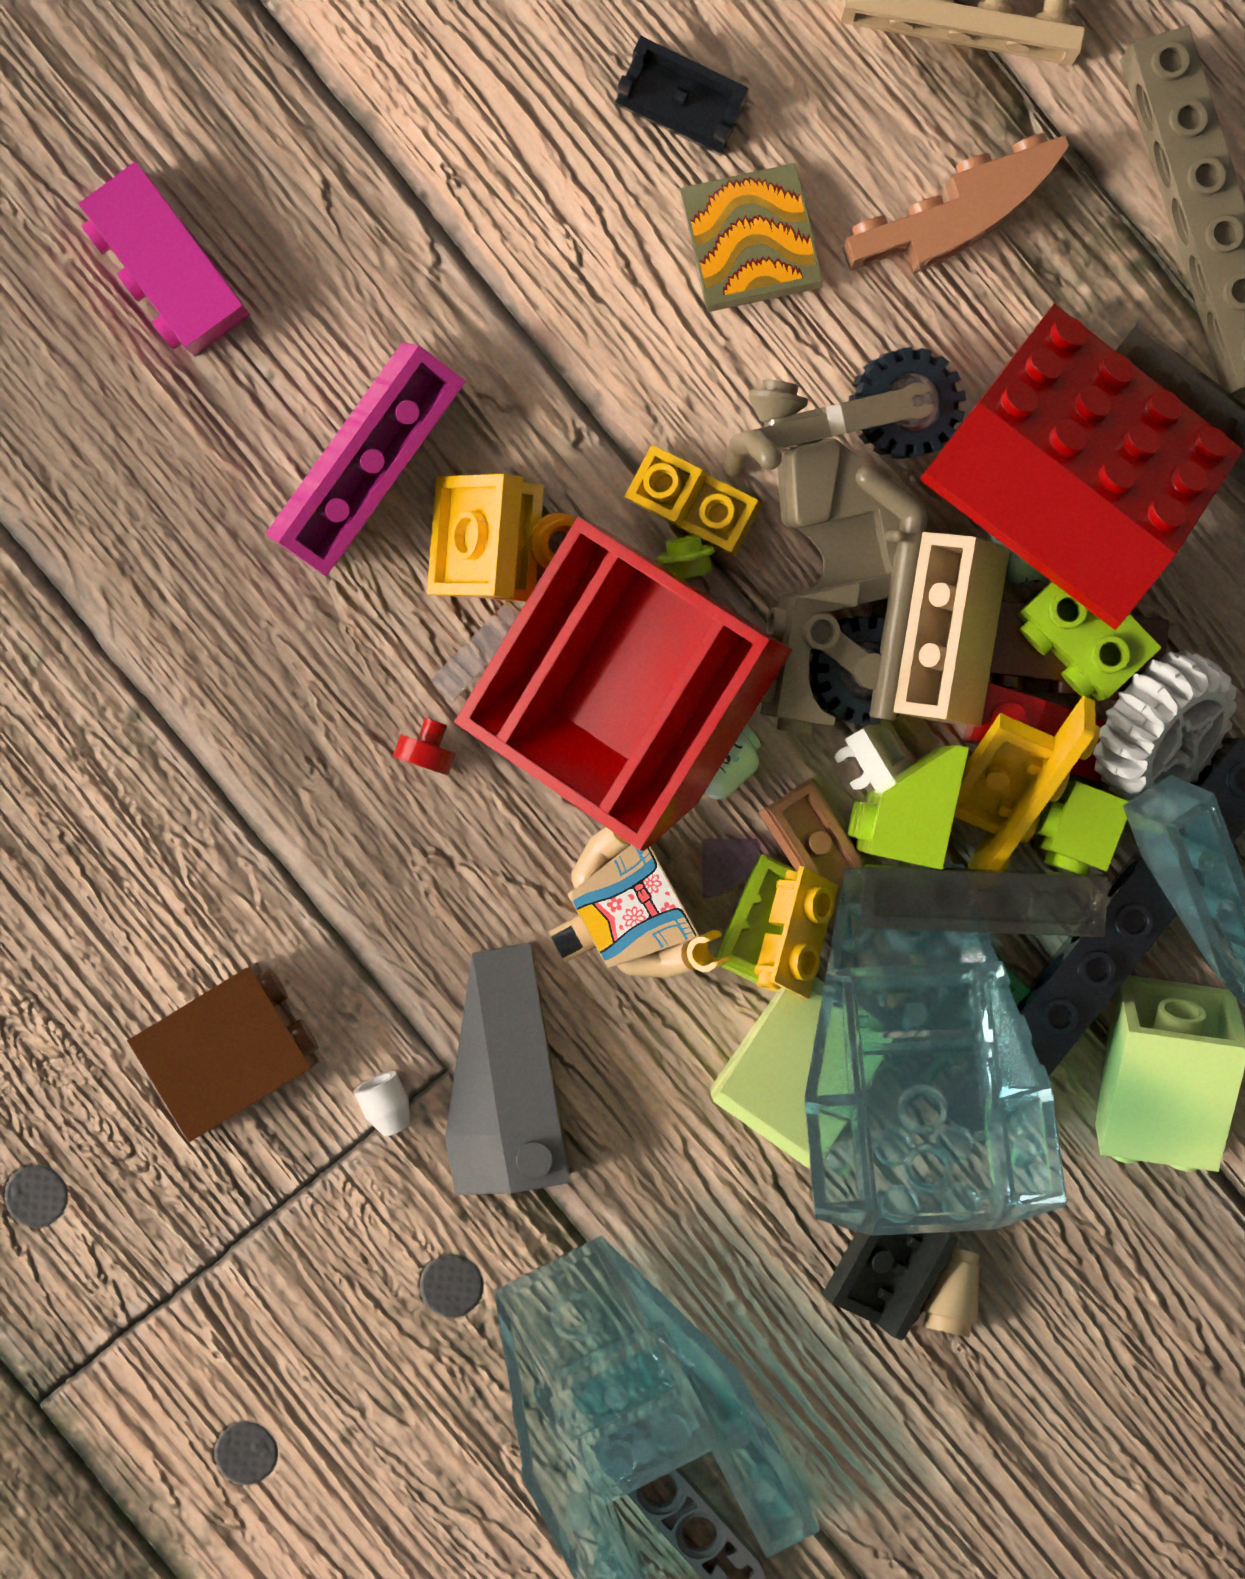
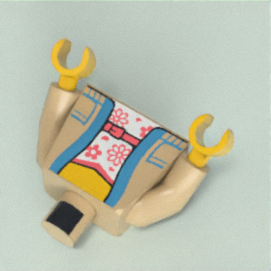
M604 827L589 839L571 872L574 889L568 893V896L578 915L549 931L564 962L595 946L607 968L617 965L619 970L628 976L668 978L694 970L709 972L729 962V956L717 959L710 954L708 942L721 937V932L712 930L701 936L698 935L695 926L651 846L645 851H640L607 827Z

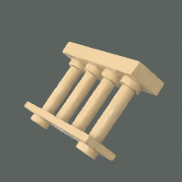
M845 0L841 23L1070 66L1073 65L1081 52L1085 27L1071 25V19L1066 16L1069 0H1045L1043 12L1036 14V18L1012 14L1013 9L1008 6L1009 0H984V2H979L977 7L956 4L954 0Z

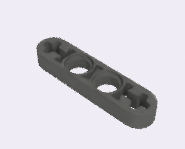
M626 1415L611 1416L602 1422L597 1429L594 1440L595 1456L598 1462L702 1579H729L726 1566L716 1557L727 1541L733 1544V1546L726 1549V1557L738 1569L749 1565L751 1567L748 1572L749 1579H765L764 1566L759 1555L641 1423L633 1417ZM612 1432H615L620 1437L626 1436L628 1433L634 1436L631 1441V1449L641 1462L645 1460L648 1453L655 1457V1459L643 1464L633 1479L626 1475L633 1471L632 1461L621 1451L613 1456L608 1453L611 1441L608 1435ZM656 1473H664L671 1476L677 1484V1491L674 1497L666 1503H655L649 1500L643 1492L644 1482L649 1476ZM695 1517L709 1519L717 1530L713 1541L703 1547L690 1545L682 1535L684 1525ZM714 1557H716V1559L714 1560L712 1566L709 1567V1566L705 1563V1562H707V1561L713 1559Z

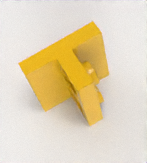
M509 474L437 476L427 594L448 597H477L526 603L536 586L538 564L531 555L529 537L532 528L542 517L544 485L523 482L522 476Z

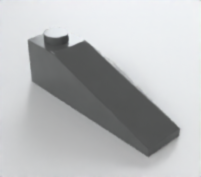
M531 942L472 953L445 1134L455 1195L511 1194L570 1183L571 1168Z

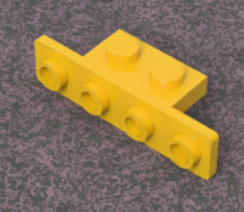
M1082 696L1055 736L1000 713L965 764L954 817L988 831L968 861V896L979 900L991 882L998 884L1002 880L1009 867L1011 853L1019 842L1026 844L1032 838L1038 826L1040 813L1048 801L1055 803L1062 796L1069 780L1070 770L1079 758L1086 760L1092 754L1100 735V727L1095 725L1094 700Z

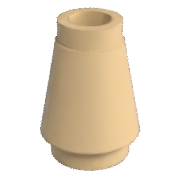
M954 1248L949 1265L940 1273L924 1302L922 1312L926 1313L923 1327L969 1338L972 1323L978 1324V1263L980 1254Z

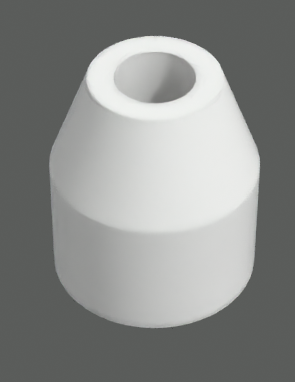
M396 1071L379 1074L354 1089L353 1093L365 1118L382 1135H393L410 1125L409 1098Z

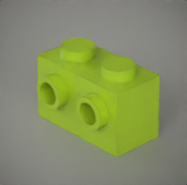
M1052 581L1017 613L1018 617L1025 623L1019 629L1021 634L1042 655H1045L1050 650L1067 667L1061 673L1062 677L1081 697H1089L1092 694L1098 701L1108 699L1161 649V646L1130 614L1114 630Z
M1068 781L1059 800L1055 803L1048 801L1041 811L1039 823L1035 831L1037 836L1033 847L1047 852L1044 863L1075 875L1087 877L1090 868L1107 871L1133 803L1078 781Z

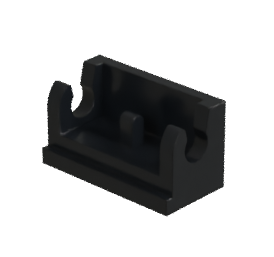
M640 36L633 50V59L625 76L622 75L619 81L615 105L721 156L746 105L749 88Z

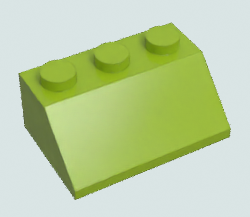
M959 745L936 747L914 761V763L892 780L877 789L872 788L867 791L865 802L855 801L850 817L848 836L857 838L856 850L942 870L969 748Z

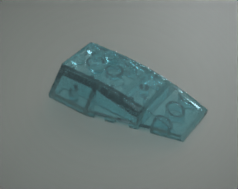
M963 864L943 865L942 870L927 866L844 869L804 1097L814 1219L871 1236L995 1230L1065 1207L1067 1204L1052 1084L1045 1066L1040 1065L1032 1046V1034L1024 1014L1020 1015L1009 988L1010 979L1003 962L998 961L990 941L991 932Z

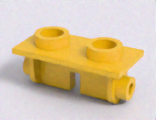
M800 866L798 871L787 870L784 880L777 881V891L768 922L775 926H784L782 935L765 933L754 973L759 975L757 986L763 989L780 991L782 987L804 999H809L814 978L819 970L820 955L829 920L834 912V900L838 885L805 866Z

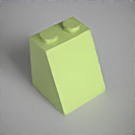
M1132 975L1126 978L1113 996L1095 1121L1100 1155L1110 1156L1123 1163L1145 1161L1166 1164L1185 1172H1193L1199 1169L1219 1172L1245 1070V1028L1234 990Z
M816 976L809 999H804L782 987L780 991H777L710 1087L713 1102L811 1171L816 1168L892 1046L886 1039L880 1036L886 1028L883 1023L859 1006L854 1009L851 1015L837 1006L832 1000L838 992Z

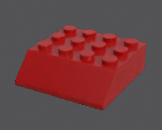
M1054 303L994 379L921 476L920 480L1112 629L1116 630L1177 555L1243 452V449L1230 440L1224 432L1212 426L1181 402L1175 394L1163 388L1137 368L1127 357L1115 351L1093 334L1078 319L1070 316Z
M577 517L454 723L640 851H645L698 804L793 649L606 529Z

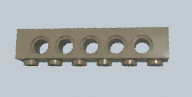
M1186 25L1131 43L1120 59V64L1224 396L1228 397L1245 391V201L1190 25Z

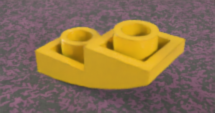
M652 444L624 496L627 500L692 535L701 536V540L733 556H736L762 506L758 499L707 475L703 469Z

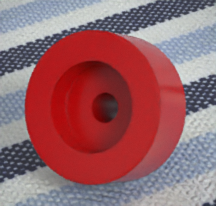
M425 717L418 739L400 734L393 757L449 776L456 753L440 747L447 725Z

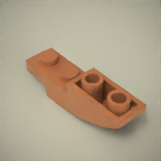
M1040 133L1012 145L1014 153L993 161L990 153L966 159L956 165L958 173L950 177L945 187L950 199L949 202L944 203L942 196L938 195L908 207L910 215L888 223L886 216L882 215L853 226L852 231L854 235L846 238L842 248L850 271L906 251L912 271L916 273L972 246L1003 224L1044 183L1069 147L1066 136L1063 135L1048 141L1046 133Z

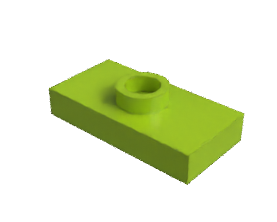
M761 854L756 860L714 955V958L717 959L729 956V962L720 967L756 984L759 975L754 973V969L758 963L765 933L782 935L784 926H775L768 922L777 891V881L784 880L787 870L796 871L764 854Z

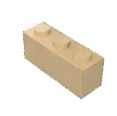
M922 533L893 712L931 721L981 727L1010 552L1009 548L973 536Z

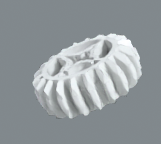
M1185 649L1178 653L1168 651L1161 657L1160 661L1152 659L1148 662L1145 671L1141 675L1135 673L1132 676V682L1124 692H1118L1119 699L1115 706L1106 711L1108 719L1106 724L1100 728L1099 738L1101 741L1095 746L1093 755L1097 758L1094 770L1101 775V780L1110 786L1109 790L1122 799H1128L1136 805L1140 804L1145 808H1149L1155 804L1164 805L1169 802L1172 795L1179 797L1183 794L1188 783L1197 782L1199 773L1206 765H1212L1211 758L1218 749L1223 747L1221 741L1224 734L1232 729L1233 723L1229 718L1236 712L1237 703L1234 699L1237 688L1231 684V677L1222 672V668L1208 658H1204L1199 654H1192Z

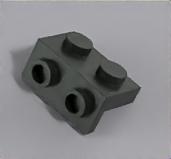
M878 1191L822 1295L832 1304L877 1324L890 1336L902 1341L912 1324L919 1319L923 1311L924 1302L940 1273L949 1265L952 1251L958 1242V1236L933 1217Z

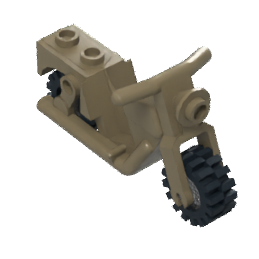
M912 347L880 355L879 358L870 361L863 367L865 372L862 375L856 376L852 386L856 387L857 390L854 395L849 396V401L801 413L798 412L807 407L808 399L797 395L799 386L796 384L777 380H763L761 390H749L748 398L760 421H764L765 427L734 435L730 439L723 468L726 474L731 477H738L745 471L750 455L762 468L773 470L778 467L781 522L785 527L796 528L809 537L819 549L823 558V571L817 583L807 590L779 597L778 607H772L767 618L765 632L793 649L761 700L760 714L778 717V730L812 735L814 723L834 726L835 718L854 724L876 725L881 724V720L884 719L896 721V717L900 715L893 711L922 533L927 532L928 514L924 505L838 440L833 438L822 439L862 430L863 433L858 437L864 444L872 443L875 446L874 452L880 455L889 454L895 459L924 456L927 453L936 452L943 448L942 443L948 441L956 431L953 428L955 423L963 422L965 411L958 409L959 402L966 401L965 390L957 391L955 383L961 380L958 372H949L945 367L950 362L943 356L932 357L931 350L925 348L912 350ZM797 445L796 447L785 449L782 452H780L779 450L781 448ZM870 602L867 617L856 616L855 618H844L837 621L831 615L823 614L824 612L857 607V605ZM810 653L813 655L812 662H809ZM809 672L811 673V677H812V681H810V682H809ZM812 693H816L819 699L815 701ZM822 709L828 710L831 714L823 712Z

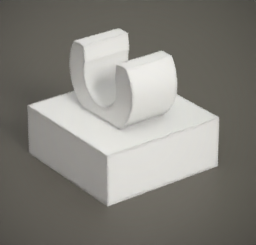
M886 719L881 720V724L865 725L845 739L847 745L841 748L834 756L837 763L844 761L848 757H856L862 767L863 774L850 783L853 789H862L870 783L874 789H877L914 763L891 722Z

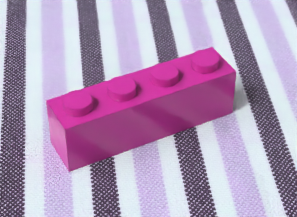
M402 342L265 535L306 565L327 577L466 381L420 345Z

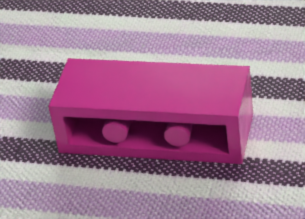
M136 161L78 203L89 218L87 222L81 225L82 229L102 255L110 249L113 250L124 265V268L116 273L137 302H140L147 296L160 314L152 320V323L173 350L182 344L195 357L251 315Z

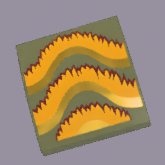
M796 163L680 188L681 201L694 250L695 265L707 313L823 287L814 237Z

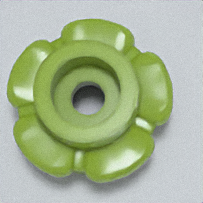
M691 535L666 541L667 551L657 556V563H663L665 568L682 579L701 576L712 571L710 555L715 553V549L712 546L702 545L701 536Z

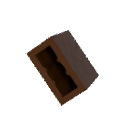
M256 962L127 1040L188 1142L211 1130L318 1063L313 1055V1052L319 1049L317 1041L301 1018L295 1022L291 1019L282 1004L288 998V995L281 981L271 968L263 972Z

